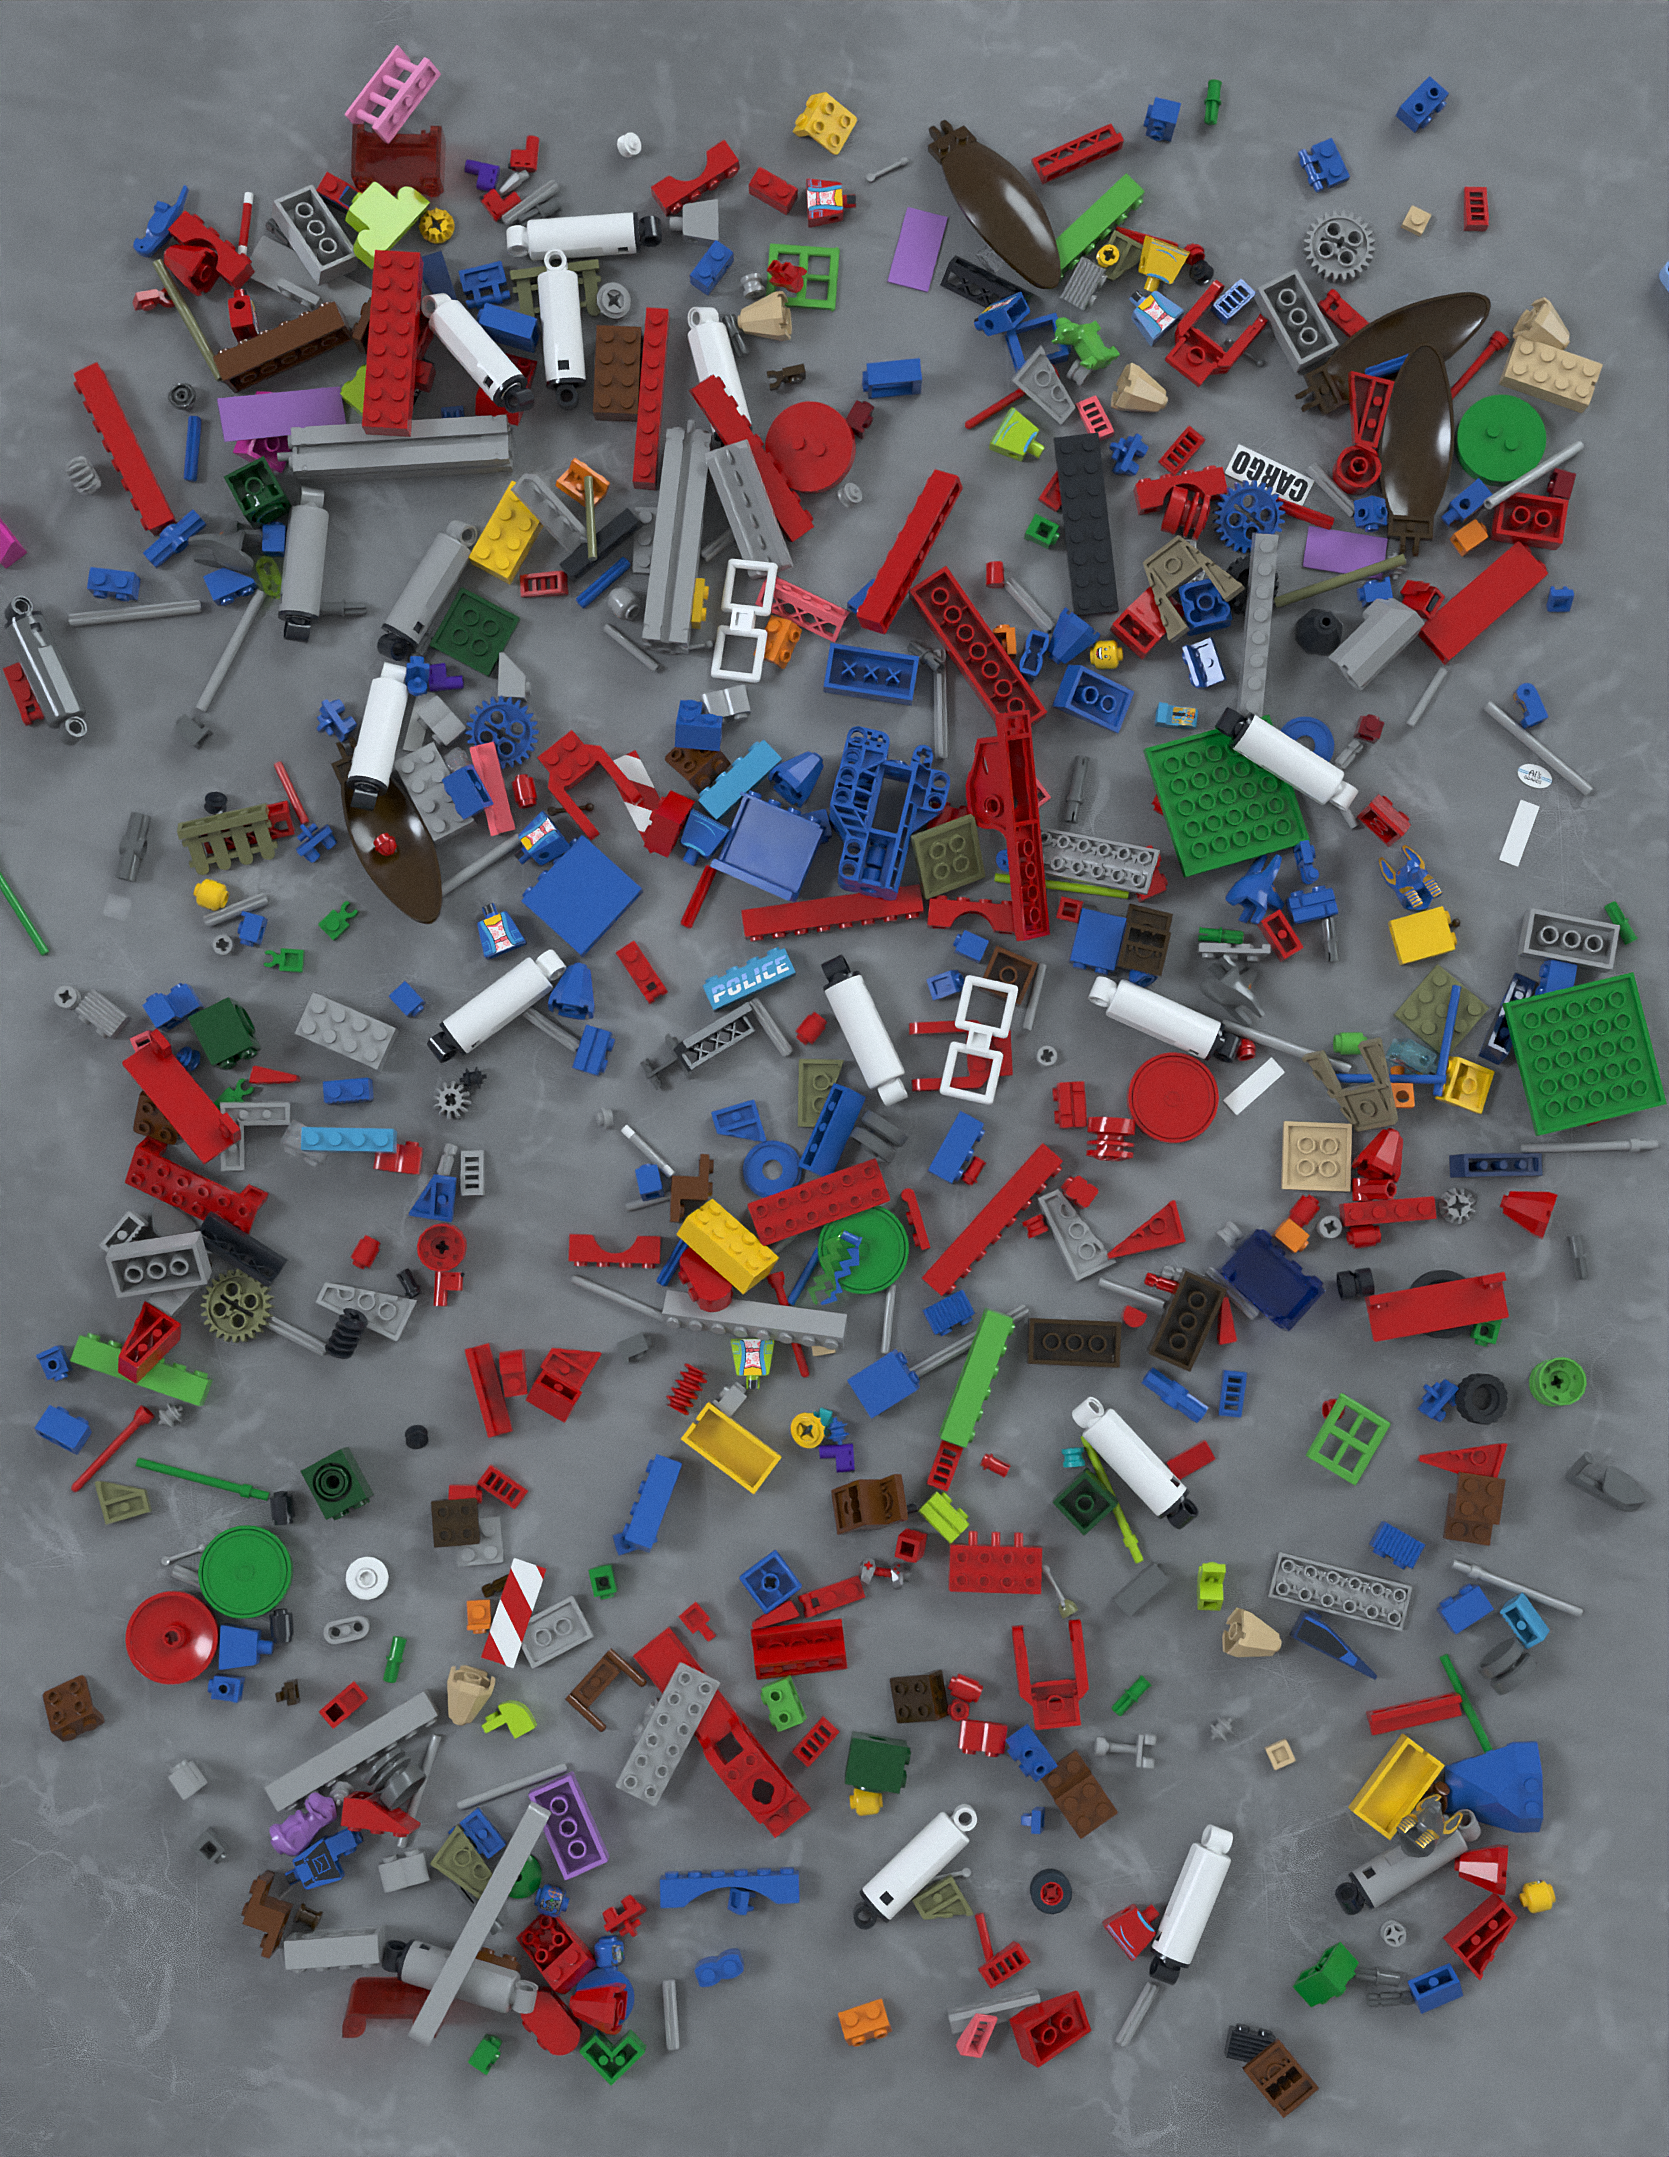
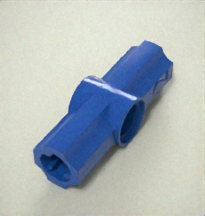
M192 509L178 523L167 526L161 532L160 538L146 549L143 554L157 569L173 554L182 552L189 545V537L195 536L207 524Z
M1153 1367L1147 1372L1141 1382L1160 1396L1163 1402L1173 1409L1179 1410L1195 1423L1202 1419L1208 1409L1207 1406L1190 1395L1187 1389L1174 1380L1171 1381Z

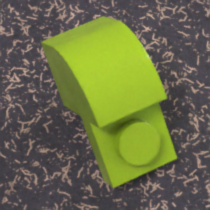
M1208 1562L1202 1563V1566H1199L1197 1576V1610H1221L1223 1603V1581L1226 1573L1225 1564Z
M507 1700L498 1705L501 1713L498 1714L495 1711L485 1717L486 1721L481 1726L485 1733H488L507 1723L512 1735L516 1739L534 1729L538 1724L526 1705L519 1701Z

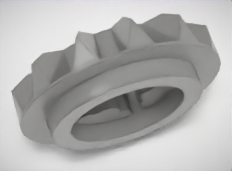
M607 283L600 288L596 295V305L599 307L600 313L608 318L618 319L623 317L630 309V295L621 284ZM618 295L619 297L616 300L617 306L612 305L608 307L610 302L609 296L613 298Z
M1453 1188L1442 1195L1439 1202V1210L1446 1221L1453 1224H1462L1469 1221L1475 1213L1476 1202L1472 1194L1465 1189ZM1456 1196L1459 1203L1466 1204V1206L1460 1208V1212H1457V1209L1449 1208V1206L1456 1203Z

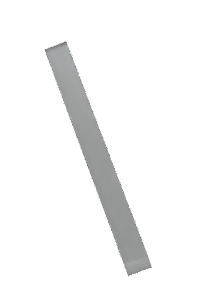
M531 1801L407 2037L429 2047L552 1811Z

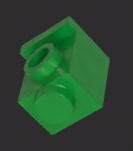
M1035 513L1025 532L1024 539L1048 549L1050 544L1055 546L1060 536L1057 533L1059 525ZM1045 532L1047 534V537L1044 538L1040 536L1039 533Z
M1502 1319L1473 1324L1469 1338L1475 1339L1474 1344L1488 1347V1344L1495 1345ZM1482 1326L1487 1328V1332L1484 1335L1480 1333Z
M613 1564L590 1568L588 1572L594 1597L600 1596L601 1600L614 1597L613 1593L617 1592L618 1588ZM603 1577L609 1581L606 1586L600 1583V1579Z
M486 2033L470 2056L468 2063L487 2076L492 2065L495 2064L501 2054L498 2050L503 2043L502 2040L494 2034L490 2036Z

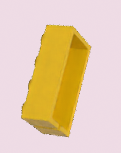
M511 481L468 557L472 565L511 585L543 528L541 522L511 491V488L516 484L514 481Z
M713 1198L701 1206L700 1209L687 1216L676 1234L742 1294H745L768 1276L779 1259L771 1249L763 1246L754 1234Z
M709 1401L696 1418L700 1422L698 1424L693 1422L681 1440L752 1494H755L782 1456L731 1417L729 1418Z
M1402 1733L1348 1808L1387 1839L1391 1840L1397 1832L1396 1828L1402 1818L1411 1813L1445 1765Z

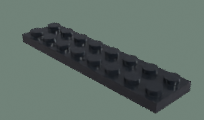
M1099 433L1055 437L1053 441L1073 613L1077 616L1118 612L1119 606Z

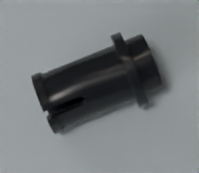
M409 1268L396 1275L406 1291L405 1296H409L412 1299L422 1293L420 1290L421 1285L416 1283Z

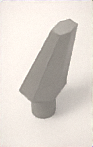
M523 170L518 174L513 173L499 189L498 194L500 197L517 188L523 181L528 179L529 174L527 171Z

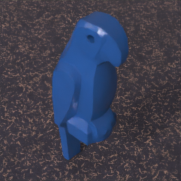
M183 185L178 200L173 207L157 201L156 205H154L155 213L148 222L146 237L143 239L136 238L133 243L135 251L140 256L151 257L172 237L168 228L183 211L189 192L186 185Z

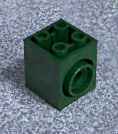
M264 456L224 476L239 508L254 530L289 513L292 505Z
M230 997L188 1017L213 1067L221 1070L224 1069L225 1071L237 1066L236 1062L243 1058L245 1060L252 1059L258 1055L257 1051L261 1050L254 1035L256 1031L249 1015L243 1006L239 1005L238 1001Z
M349 1446L330 1454L300 1471L326 1520L333 1518L335 1521L350 1513L349 1508L353 1507L356 1510L370 1502L369 1497L374 1495ZM334 1475L340 1480L339 1486L333 1483Z
M852 1731L844 1775L845 1784L853 1785L856 1789L872 1793H884L886 1791L900 1794V1789L905 1788L907 1780L904 1766L909 1765L911 1748L907 1746V1741Z

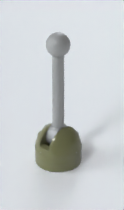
M1044 1565L1042 1566V1574L1046 1575L1061 1601L1058 1610L1064 1619L1079 1609L1072 1600L1064 1599L1049 1573L1050 1568Z

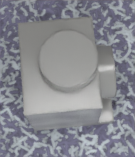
M736 1381L731 1388L727 1385L719 1394V1397L722 1399L720 1401L715 1399L713 1404L730 1418L747 1398L745 1394L747 1389Z

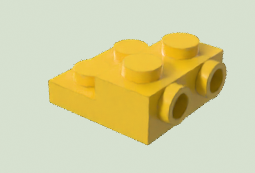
M1449 1056L1446 1084L1443 1086L1442 1097L1436 1096L1435 1099L1476 1114H1482L1495 1071L1460 1057Z

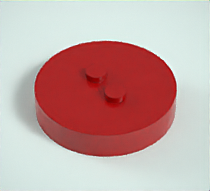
M805 401L786 408L775 418L766 436L765 453H770L777 463L774 465L779 473L782 471L789 481L787 486L790 489L804 494H817L834 488L847 476L854 462L856 443L849 423L838 411L820 402Z
M1169 1052L1152 1057L1136 1070L1128 1085L1126 1101L1131 1119L1136 1120L1135 1126L1144 1135L1161 1143L1176 1144L1197 1137L1209 1127L1218 1109L1219 1093L1212 1073L1202 1062L1187 1054Z

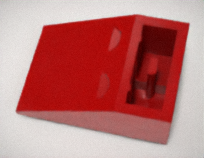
M504 353L528 380L526 388L531 389L538 361ZM479 387L476 394L475 415L493 417L507 415L509 424L519 425L524 411L509 413L505 407H498L484 390Z
M1151 587L1146 589L1116 619L1110 628V631L1142 660L1167 634ZM1169 596L1168 599L1182 618L1185 615L1183 606L1172 596Z
M357 1790L344 1797L341 1826L348 1827L349 1831L358 1832L362 1831V1829H369L372 1834H384L385 1831L392 1832L395 1837H407V1834L409 1835L421 1827L420 1822L409 1816L399 1807L390 1811L380 1800L381 1794Z
M540 1914L516 1937L519 1944L555 1992L566 1995L596 1966L595 1956L560 1916L554 1918Z

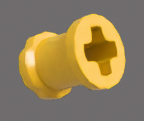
M1111 244L1103 246L1096 256L1098 264L1104 268L1112 266L1119 258V251ZM1107 251L1110 252V257L1112 258L1108 261L1105 260L1106 256L1104 255Z

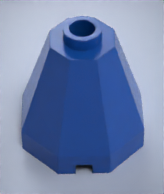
M1065 607L1059 615L1047 651L1051 654L1048 657L1058 665L1061 661L1067 664L1094 645L1102 635L1099 632H1096L1094 635L1095 630L1073 612L1070 613V610Z
M807 751L777 765L769 773L768 780L770 783L774 780L776 784L773 788L784 800L791 805L798 803L797 807L801 808L807 802L824 768L823 759L816 752L811 753Z
M574 963V965L567 967L549 997V1011L554 1013L555 1008L559 1010L558 1015L577 1020H585L586 1015L589 1016V1019L594 1017L595 1005L591 970L587 968V965Z

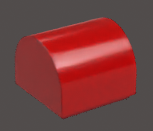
M1002 561L986 563V587H1004V565Z
M1061 896L1056 918L1078 923L1083 901Z
M1126 1305L1122 1310L1121 1318L1125 1325L1139 1327L1145 1322L1147 1314Z

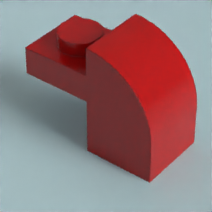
M524 1348L500 1352L499 1364L504 1396L512 1397L528 1394Z
M353 1681L318 1712L330 1727L334 1729L369 1698Z

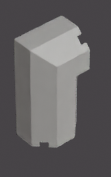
M1388 598L1389 600L1376 599L1363 612L1365 621L1328 657L1329 663L1342 678L1348 679L1347 682L1360 692L1417 636L1425 624L1416 611L1394 598Z

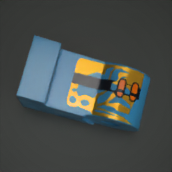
M1159 702L1156 708L1155 726L1173 729H1196L1198 710Z

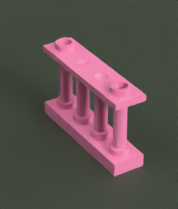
M396 45L344 115L358 130L364 122L373 125V130L384 142L389 144L441 75L431 60L424 57L419 65H415L410 62L411 60L400 46ZM403 70L412 73L405 83L397 80ZM391 87L399 90L392 100L384 97ZM378 104L386 108L379 118L371 115Z

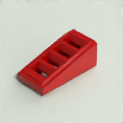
M1465 186L1464 231H1486L1489 227L1487 187ZM1470 193H1481V197H1470ZM1470 201H1480L1481 204H1470ZM1471 209H1481V212H1471ZM1471 217H1481V220H1472Z
M1188 426L1160 458L1158 463L1173 474V476H1176L1202 447L1205 438L1191 426ZM1186 437L1190 438L1195 443V445L1191 443ZM1181 443L1190 449L1189 453L1180 446ZM1174 450L1178 451L1184 457V459L1182 460L1179 456H1177L1174 453ZM1169 456L1178 463L1177 467L1167 459Z
M560 570L520 575L521 597L568 595V577L566 572ZM538 579H541V590H538ZM547 579H550V589H547ZM529 580H532V591H529Z
M254 1065L249 1083L255 1085L300 1082L301 1078L297 1075Z
M1224 1297L1218 1311L1217 1345L1232 1343L1237 1340L1229 1298Z
M942 1440L926 1484L948 1492L963 1448ZM944 1448L955 1452V1457L943 1453ZM943 1457L953 1461L952 1466L941 1462L940 1458ZM937 1466L950 1470L949 1474L936 1470ZM934 1475L946 1478V1482L933 1479Z
M493 1464L487 1468L477 1482L478 1485L514 1510L528 1492L526 1488ZM493 1473L497 1476L490 1485L486 1483ZM502 1478L504 1482L502 1483L500 1488L496 1490L494 1487ZM508 1484L512 1485L510 1490L504 1496L502 1494L503 1490L506 1488ZM516 1489H518L520 1492L517 1494L514 1500L511 1501L509 1499L510 1496Z
M789 1598L768 1614H763L753 1620L752 1627L753 1629H759L797 1618L800 1616V1613L792 1599Z
M822 1716L795 1745L792 1753L809 1768L840 1731ZM821 1725L831 1733L829 1737L819 1728ZM815 1732L825 1740L823 1743L813 1736ZM809 1739L818 1747L816 1751L807 1743ZM804 1747L812 1755L808 1757L800 1749Z
M1013 1941L979 1967L978 1971L989 1988L992 1989L1026 1967L1031 1961L1021 1945ZM1014 1952L1017 1954L1019 1960L1017 1961L1012 1955ZM1005 1958H1008L1012 1964L1010 1967L1004 1961ZM997 1963H999L1003 1968L1004 1971L1002 1973L996 1966ZM992 1968L995 1975L997 1976L994 1979L988 1971V1969Z

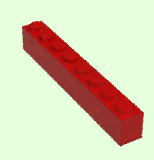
M646 307L633 468L634 489L656 490L670 324L669 309Z
M95 362L73 373L76 379L73 384L79 395L83 393L86 399L83 401L84 407L88 414H93L95 420L92 423L98 434L102 432L105 438L102 440V444L107 453H112L114 459L111 462L117 473L120 471L124 479H121V483L126 492H131L133 498L130 501L135 511H140L143 517L140 519V522L145 531L149 530L155 536L161 533L167 526L176 524L177 521L102 367L98 362Z
M712 374L691 388L689 392L725 446L745 439L748 440L778 525L787 540L793 542L814 527L812 524L814 519L807 509L803 510L800 506L801 499L794 490L791 492L787 486L789 481L782 471L779 473L774 465L777 463L770 453L766 454L761 447L764 443L757 433L754 435L750 430L751 423L744 414L741 416L736 409L739 405L732 395L728 397L724 390L726 385L719 376L715 377Z
M934 469L931 477H928L922 494L916 499L913 511L906 518V524L902 531L898 533L893 548L888 551L884 565L878 570L876 580L869 587L863 604L857 609L856 617L862 628L883 635L886 634L963 489L958 475Z
M920 884L899 887L897 899L890 901L884 900L881 897L876 898L856 893L741 910L745 939H750V942L763 941V937L772 936L773 939L785 938L788 933H795V936L806 935L808 930L817 929V932L821 933L830 931V927L839 926V929L852 928V924L861 923L862 926L874 925L877 920H884V923L895 922L897 917L906 916V920L919 918V914H923L924 910Z
M1042 1143L921 1279L940 1296H943L944 1293L948 1296L957 1287L954 1282L959 1277L964 1279L972 1270L969 1267L974 1260L979 1262L987 1253L984 1249L988 1244L994 1245L1002 1236L999 1232L1005 1226L1009 1228L1017 1220L1014 1215L1020 1209L1024 1212L1032 1203L1030 1200L1031 1196L1035 1192L1039 1195L1047 1186L1045 1181L1051 1175L1054 1178L1062 1170L1060 1164L1063 1160Z

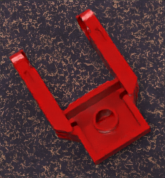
M1217 279L1178 324L1174 332L1176 345L1164 360L1198 388L1209 375L1226 374L1269 321L1262 314H1259L1252 326L1249 325L1227 352H1224L1222 347L1199 329L1194 328L1225 288V285Z
M573 730L569 731L537 757L550 773L548 789L590 841H593L600 833L566 791L572 789L591 774L598 765L602 766L621 791L629 797L634 806L644 799L600 745L583 744Z
M965 1020V1021H969V1022L981 1024L978 1020ZM955 1021L909 1023V1035L967 1034V1044L969 1031L956 1028ZM1009 1030L1007 1038L1003 1039L992 1036L989 1049L1003 1054L999 1077L1013 1076L1011 1030ZM966 1054L969 1076L952 1077L950 1087L961 1090L979 1089L990 1076L993 1059ZM942 1078L912 1079V1091H940Z
M1080 1619L1068 1620L1074 1670L1073 1680L1067 1678L1039 1681L1030 1684L1027 1649L1023 1633L1024 1626H1012L1018 1693L1021 1698L1032 1706L1035 1730L1081 1725L1079 1701L1089 1690Z

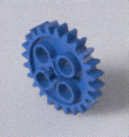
M1243 480L1241 487L1239 483L1235 482V490L1227 487L1228 495L1220 494V497L1223 499L1222 503L1215 502L1220 508L1212 512L1218 515V518L1212 520V522L1219 524L1214 531L1222 532L1218 539H1227L1224 545L1227 547L1232 545L1233 551H1237L1240 547L1241 553L1245 554L1247 548L1251 553L1252 537L1249 539L1246 537V531L1249 527L1254 528V533L1274 534L1275 531L1282 532L1278 524L1285 523L1283 519L1279 518L1280 515L1285 513V511L1279 510L1283 502L1275 501L1279 494L1271 495L1273 488L1268 487L1265 489L1266 483L1261 482L1257 487V481L1252 480L1249 486V482ZM1250 495L1252 499L1251 504L1245 507L1243 499L1245 496ZM1234 504H1237L1244 512L1251 513V518L1263 525L1264 529L1261 530L1254 522L1248 521L1244 514L1234 508ZM1263 509H1267L1268 517L1262 521L1260 513ZM1236 513L1238 520L1234 525H1231L1229 517Z
M500 695L499 701H496L494 696H492L490 704L483 700L482 705L484 708L477 705L475 710L478 714L471 713L469 715L474 721L466 723V725L472 727V729L466 731L467 735H472V738L467 743H474L475 746L489 743L482 738V732H491L493 740L490 742H495L502 769L506 767V763H509L511 768H513L515 760L519 764L523 763L521 756L527 759L530 757L527 750H535L531 743L538 742V739L533 737V735L539 733V730L533 729V726L538 721H531L530 718L534 715V712L527 714L528 705L521 708L520 699L514 704L512 703V696L507 701H504L503 695ZM494 711H499L503 714L504 719L502 722H496L493 719L492 714ZM485 721H488L495 728L485 725ZM515 722L522 724L523 732L515 733L512 729V724ZM502 727L506 728L505 733L508 734L503 737L499 735L500 731L497 730ZM510 736L520 739V743H517ZM509 742L513 746L512 752L507 753L503 751L502 743Z

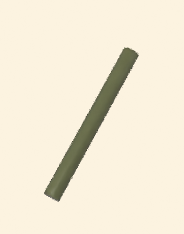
M585 476L584 491L588 560L595 561L597 560L593 477Z

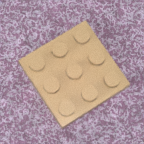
M1283 1121L1281 1189L1350 1192L1352 1124Z

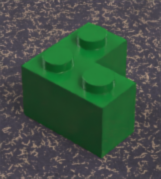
M1338 1942L1325 1949L1317 1964L1302 1971L1292 1987L1310 2007L1319 2003L1323 2005L1334 1996L1337 1998L1346 1991L1345 1985L1354 1977V1970L1359 1962L1341 1942Z
M597 2029L581 2044L579 2053L612 2086L645 2053L646 2045L631 2029L614 2045Z

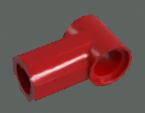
M1352 1178V1201L1393 1199L1397 1193V1186L1393 1180Z

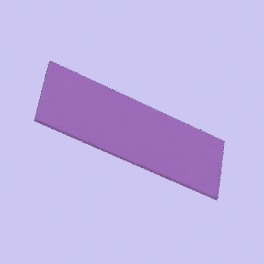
M340 386L218 398L217 402L224 442L291 435L292 427L305 428L309 426L346 424Z

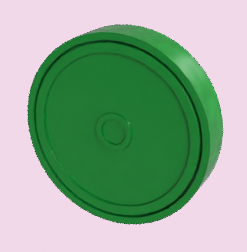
M1492 395L1474 403L1460 419L1454 434V451L1462 469L1474 480L1479 478L1485 485L1507 486L1535 468L1540 462L1546 447V431L1537 411L1524 400L1511 395Z
M876 1206L822 1226L817 1242L818 1260L826 1276L835 1285L834 1272L843 1270L839 1262L851 1259L852 1257L847 1248L855 1247V1245L840 1238L843 1231L845 1230L858 1237H862L859 1245V1265L849 1266L851 1274L838 1278L842 1289L856 1294L875 1293L890 1286L903 1272L909 1254L908 1237L901 1222L887 1209Z
M250 1525L232 1527L218 1534L205 1548L198 1568L199 1585L208 1603L220 1613L240 1619L260 1617L275 1609L286 1597L293 1579L292 1558L283 1541L272 1532Z

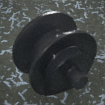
M1205 260L1197 261L1189 272L1190 278L1199 286L1207 284L1214 275V269Z
M220 792L206 794L204 809L208 813L216 815L226 812V804L228 802L226 795Z
M477 1066L473 1072L466 1068L463 1078H459L460 1083L464 1082V1085L468 1086L469 1090H471L472 1085H477L481 1089L483 1079H487V1075H482V1071H479Z
M413 1425L407 1428L405 1431L406 1445L411 1449L424 1448L429 1442L427 1429L422 1425Z

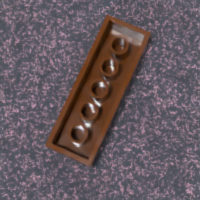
M335 301L325 302L312 312L306 311L301 313L299 318L292 321H283L277 328L264 330L253 339H244L231 349L225 348L220 350L217 355L213 356V360L222 381L234 393H237L353 340L352 330L344 313Z

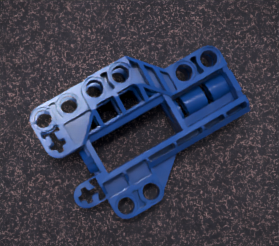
M855 726L847 734L830 802L829 824L844 843L838 870V885L845 891L859 892L876 898L881 897L888 901L896 900L911 840L910 836L932 819L943 814L950 787V777L943 771L931 769L933 753L929 746L920 745L915 748L910 766L901 760L887 761L890 744L889 736L882 731ZM855 732H859L864 736V738H851V735ZM878 738H882V739H883V740H882L883 743L880 742V741H877ZM921 755L926 756L923 764L920 763ZM883 778L909 784L897 834L872 828ZM941 780L946 786L938 788L934 785V782ZM857 797H860V798L868 799L869 802L859 801V800H856V798H857ZM936 801L941 807L932 809L929 803Z

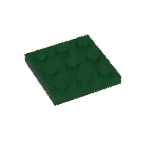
M461 587L429 646L489 678L499 661V652H504L521 619Z

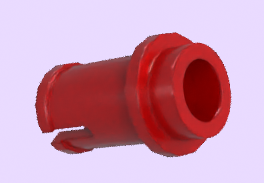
M974 1156L965 1173H962L961 1181L969 1186H973L974 1183L977 1184L976 1179L987 1163Z
M985 1453L980 1462L983 1470L988 1469L1003 1478L1006 1477L1011 1466L993 1457L992 1453Z

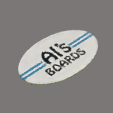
M1525 764L1518 769L1519 778L1531 787L1545 788L1552 783L1550 773L1541 766Z

